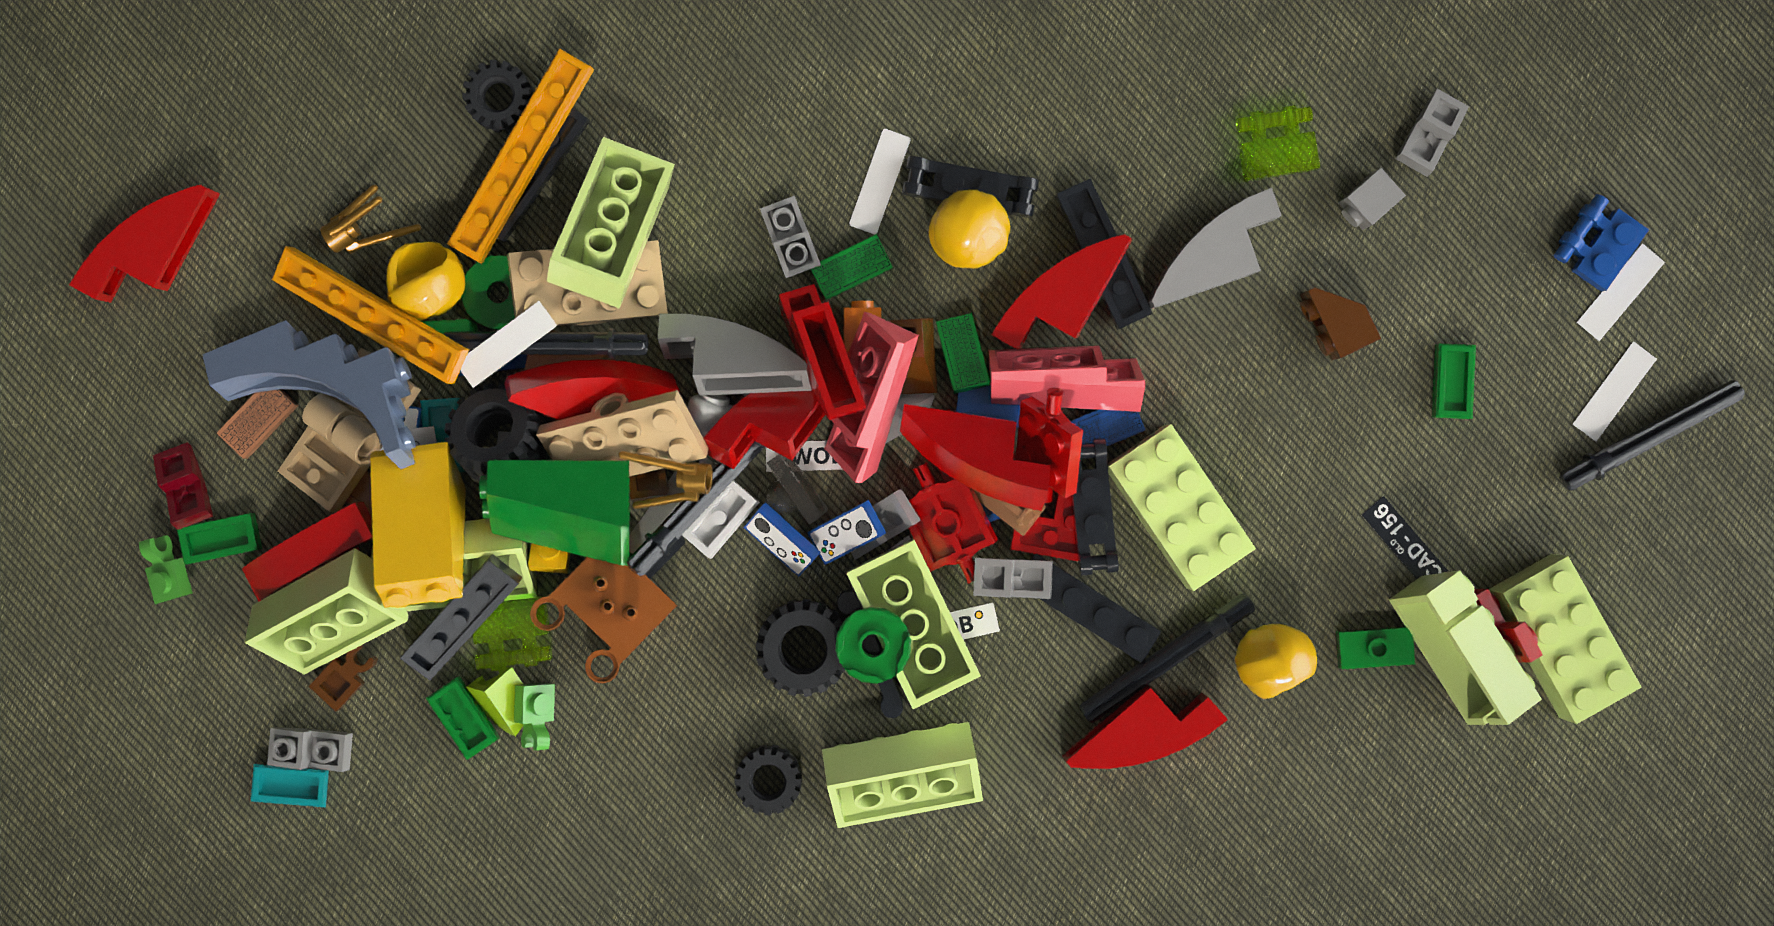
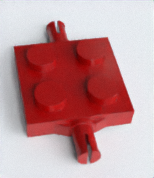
M1049 388L1047 390L1046 404H1043L1033 396L1021 400L1016 460L1050 465L1049 487L1045 503H1050L1053 500V490L1064 498L1076 494L1083 430L1070 422L1065 414H1063L1061 409L1063 390L1060 391V388Z
M926 462L912 469L917 476L922 490L908 500L921 521L909 527V530L930 572L945 565L959 564L967 583H971L974 581L975 562L972 557L980 549L996 543L998 538L975 491L954 478L949 481L936 482Z

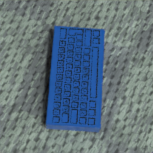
M1096 410L1070 421L1083 430L1082 444L1093 443V439L1105 438L1106 446H1109L1145 431L1139 413L1132 411Z

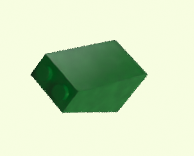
M488 460L487 476H480L479 493L480 499H483V519H490L491 533L621 566H628L626 562L629 558L630 542L629 461Z

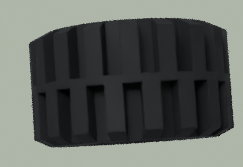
M500 383L497 389L493 384L484 385V390L479 391L477 388L469 391L471 396L466 400L461 397L457 401L458 409H451L448 415L452 422L445 424L444 431L448 435L445 438V442H448L451 451L449 453L474 480L477 479L479 482L480 476H487L488 460H542L540 458L541 455L548 454L536 435L539 426L547 424L545 418L537 411L508 401L505 384ZM504 424H513L510 434L503 442L494 447L483 448L484 442L492 430Z
M812 599L789 601L787 604L775 609L762 625L756 642L758 666L762 667L766 680L770 679L774 683L773 687L779 691L784 689L788 691L789 695L804 694V697L812 696L815 692L822 693L832 684L835 685L842 673L845 672L835 650L837 633L843 623L839 614L834 609L828 608L827 604L814 602ZM806 625L813 627L825 639V656L818 665L812 668L795 667L783 656V638L790 629L796 626Z

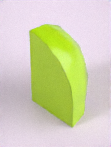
M501 667L498 669L500 673L498 676L487 681L481 676L466 688L484 713L497 726L516 737L523 724L514 722L515 685L523 683L512 667Z

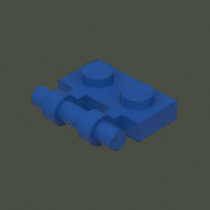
M1596 194L1590 204H1584L1579 211V219L1571 231H1566L1559 240L1560 247L1553 256L1562 263H1567L1572 254L1578 257L1579 260L1571 271L1602 292L1608 290L1649 229L1620 209L1613 210L1609 217L1606 218L1602 211L1609 203V200L1600 194ZM1592 227L1598 233L1588 246L1583 239Z

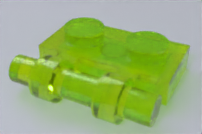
M1296 105L1283 107L1282 111L1264 114L1263 110L1250 112V116L1236 118L1237 132L1251 131L1253 140L1252 142L1239 145L1244 182L1315 171L1321 168L1315 131L1300 133L1299 123L1312 121L1313 119L1310 106L1297 108ZM1284 126L1285 136L1267 139L1266 128Z
M542 597L502 602L472 634L474 644L489 643L490 650L488 654L475 656L477 670L491 668L494 672L505 666L524 664L525 667L537 666L540 661L552 660L551 646L537 647L536 636L548 635L550 631H544L536 627L531 621L530 616L532 605ZM543 604L537 611V618L540 623L549 625L547 606ZM522 638V649L504 651L503 640Z

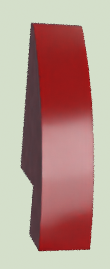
M197 185L167 195L140 209L120 223L95 247L82 263L69 286L95 300L109 303L115 297L126 274L153 288L168 291L220 193L203 185Z
M1125 234L1090 245L1057 263L1021 293L1005 312L991 335L1015 349H1021L1039 318L1066 334L1078 338L1133 239Z
M815 284L779 294L778 305L797 355L807 363L811 388L827 418L832 420L866 409L865 401L829 301L821 303Z
M601 359L572 360L547 364L510 375L504 382L508 401L558 420L590 413L593 406L600 399L614 393H622L626 396L628 402H633L676 390L680 392L672 373L647 365Z
M813 390L750 393L718 420L706 434L704 440L709 448V456L732 469H735L754 441L792 461L823 419L825 413Z
M904 404L900 432L936 467L967 487L989 497L1015 506L1042 511L1048 493L1050 465L1013 460L1017 422Z
M355 502L288 538L244 566L242 571L258 602L353 549L360 551L359 546L373 540L372 517L364 502Z
M1147 685L1119 705L1064 753L1062 757L1071 768L1111 769L1134 766L1161 759L1183 750L1209 735L1228 719L1204 693H1200L1179 713L1174 715Z

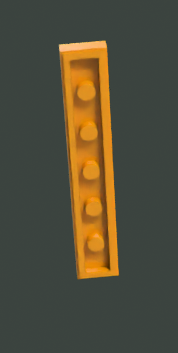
M559 48L447 242L449 246L483 264L592 75L594 69Z
M285 246L272 278L274 282L382 346L388 347L394 353L447 384L455 383L469 349L411 315L397 309L389 302L300 250Z

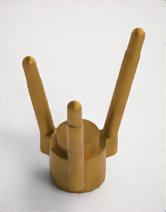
M372 185L342 212L330 218L331 222L322 226L320 231L324 240L334 252L338 253L346 248L352 254L363 247L420 231L421 225L414 224L357 240V237L361 235V231L356 221L382 203V197L377 196L363 205L378 190L377 185Z
M625 451L618 453L621 459L677 471L676 485L684 490L683 493L635 501L632 504L634 509L681 501L698 502L699 493L709 494L713 478L711 464L679 463Z

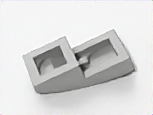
M1437 88L1418 116L1395 159L1428 177L1434 171L1447 143L1455 136L1469 106Z
M902 489L872 506L886 534L851 551L855 560L921 521Z
M975 558L973 596L1051 599L1053 561Z

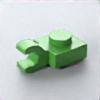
M168 535L139 542L142 556L153 565L145 568L155 604L193 594L183 558L174 559L172 541Z
M546 682L515 685L514 722L523 724L521 736L523 748L533 747V750L549 749L550 736L545 727V722L554 721L555 684Z

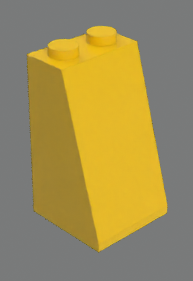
M448 442L418 445L411 449L415 464L404 469H400L385 454L384 450L371 452L374 587L385 608H402L411 604L444 602L448 599L463 598L466 488L456 462L449 453L451 450Z

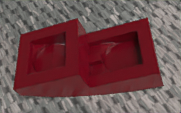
M186 442L153 455L157 485L166 493L171 525L179 530L213 517L204 478L192 446Z

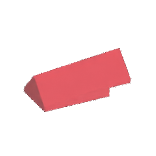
M864 312L848 352V357L865 401L866 409L832 419L831 421L834 425L824 448L856 483H863L877 472L919 336L868 312Z
M1099 346L988 350L991 404L1020 405L1021 400L1031 396L1046 404L1047 390L1049 388H1060V391L1063 390L1061 408L1141 412L1145 379L1136 358L1104 360Z

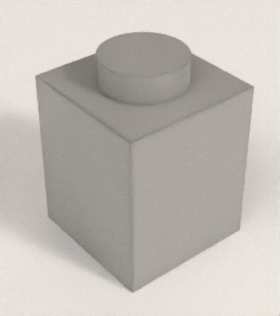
M1379 168L1368 175L1338 203L1343 208L1342 214L1352 226H1359L1364 230L1376 223L1406 195L1382 168Z

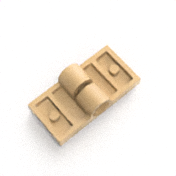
M658 240L647 241L620 309L547 282L549 262L554 249L511 252L507 254L515 318L538 301L541 302L557 326L594 325L615 320L656 317L659 314H668Z
M360 348L358 351L360 358L371 354V352ZM409 380L407 381L411 395L401 398L406 412L421 391L420 388ZM321 393L312 398L306 405L302 419L308 427L277 472L326 510L336 513L340 511L371 465V452L380 451L382 444L375 428L359 409L336 397Z
M678 390L633 402H628L626 396L622 393L610 394L600 399L593 406L590 413L540 425L536 434L551 460L629 461V476L662 468L621 459L618 456L620 451L687 463L706 458L709 449Z

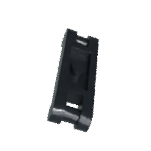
M916 156L908 157L906 168L909 169L908 181L903 182V195L943 202V200L958 190H978L994 195L1009 215L1033 217L1035 207L1031 204L1033 192L1038 191L1039 180L1036 178L1014 176L937 162ZM924 173L935 175L933 187L922 185ZM1008 188L1019 190L1017 202L1006 200Z
M1105 438L1093 439V443L1081 445L1076 494L1071 495L1078 565L1081 576L1092 575V572L1095 570L1106 569L1107 573L1119 571ZM1094 458L1095 469L1082 470L1081 459ZM1103 544L1104 555L1091 556L1089 545Z
M847 589L841 592L837 602L841 612L851 615L855 611L863 609L854 590ZM875 634L868 635L863 640L862 646L867 654L875 656L882 652ZM892 678L878 683L883 694L881 698V711L888 718H897L903 711V701L895 680Z

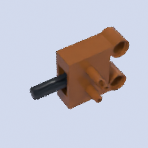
M681 535L668 549L670 554L667 557L662 555L643 576L635 574L628 566H621L587 557L549 596L542 597L534 602L530 611L531 621L541 630H555L564 621V607H569L610 647L609 650L600 649L589 655L585 664L586 674L594 682H610L618 674L620 664L677 606L650 579L684 546L686 542L684 537ZM546 603L554 604L559 611L558 619L550 625L540 623L537 618L539 607ZM599 655H606L613 661V670L606 677H598L591 670L593 659Z

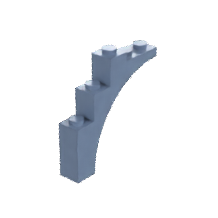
M285 320L202 354L209 385L227 401L257 392L279 389L310 390L336 397L359 409L367 417L378 434L385 454L400 469L415 464L411 449L415 448L416 444L411 431L404 425L402 417L406 416L407 413L401 398L411 395L407 380L411 379L412 376L404 358L398 359L388 347L360 358L355 347L352 344L347 345L337 334L310 344L303 331L297 332Z

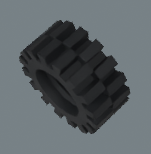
M490 60V65H485L483 62L477 65L479 70L476 73L473 70L470 71L468 74L471 77L470 81H464L463 87L466 89V93H462V99L466 102L465 108L472 118L484 128L492 129L499 133H502V130L510 132L534 93L533 87L530 85L527 77L509 62L503 61L499 63L497 60ZM496 83L509 85L513 93L510 105L503 110H493L487 106L485 101L488 88Z

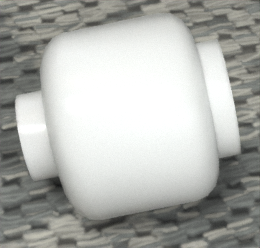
M724 394L695 395L689 399L687 409L703 438L718 420L733 407L729 403L730 398Z

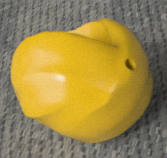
M958 190L943 200L934 213L929 226V241L934 251L944 262L958 268L975 269L991 263L998 255L1005 251L1010 234V221L1005 208L994 195L978 190Z
M438 242L404 244L395 250L389 260L386 276L388 300L397 309L419 321L446 313L454 307L464 293L465 275L460 260L452 250L443 247Z
M1268 624L1256 629H1250L1238 645L1234 661L1241 681L1255 695L1262 699H1268L1295 687L1313 676L1317 667V654L1312 641L1305 633L1287 625Z

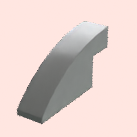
M1269 188L1244 199L1225 210L1200 229L1177 252L1163 271L1147 301L1150 309L1261 271L1247 230L1274 221L1282 216L1273 189Z
M659 314L658 341L664 359L694 358L693 378L699 396L812 390L807 363L781 343L756 330L734 322L708 316Z

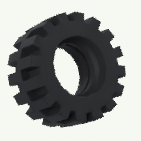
M761 745L759 748L749 751L739 763L735 775L738 798H741L742 804L746 808L750 807L753 809L752 812L757 814L761 812L764 815H771L776 812L777 814L784 812V809L789 808L794 803L802 785V771L798 760L790 754V751L781 749L778 745ZM762 765H774L784 775V786L775 794H763L754 786L753 775Z

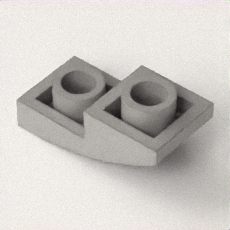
M795 196L760 208L786 278L821 265Z
M270 728L267 765L298 770L315 768L337 772L350 770L353 733L303 728Z

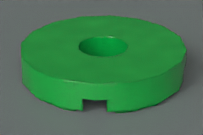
M507 256L486 257L483 264L476 262L465 275V290L461 299L466 312L477 323L490 329L500 330L515 319ZM496 283H505L509 289L508 298L502 303L493 302L490 297L491 288Z
M866 607L855 611L843 621L837 633L835 650L840 664L850 676L861 682L878 684L892 679L904 669L910 658L911 638L907 626L897 614L886 608ZM872 634L880 636L885 643L883 651L875 656L867 654L862 646L863 640Z

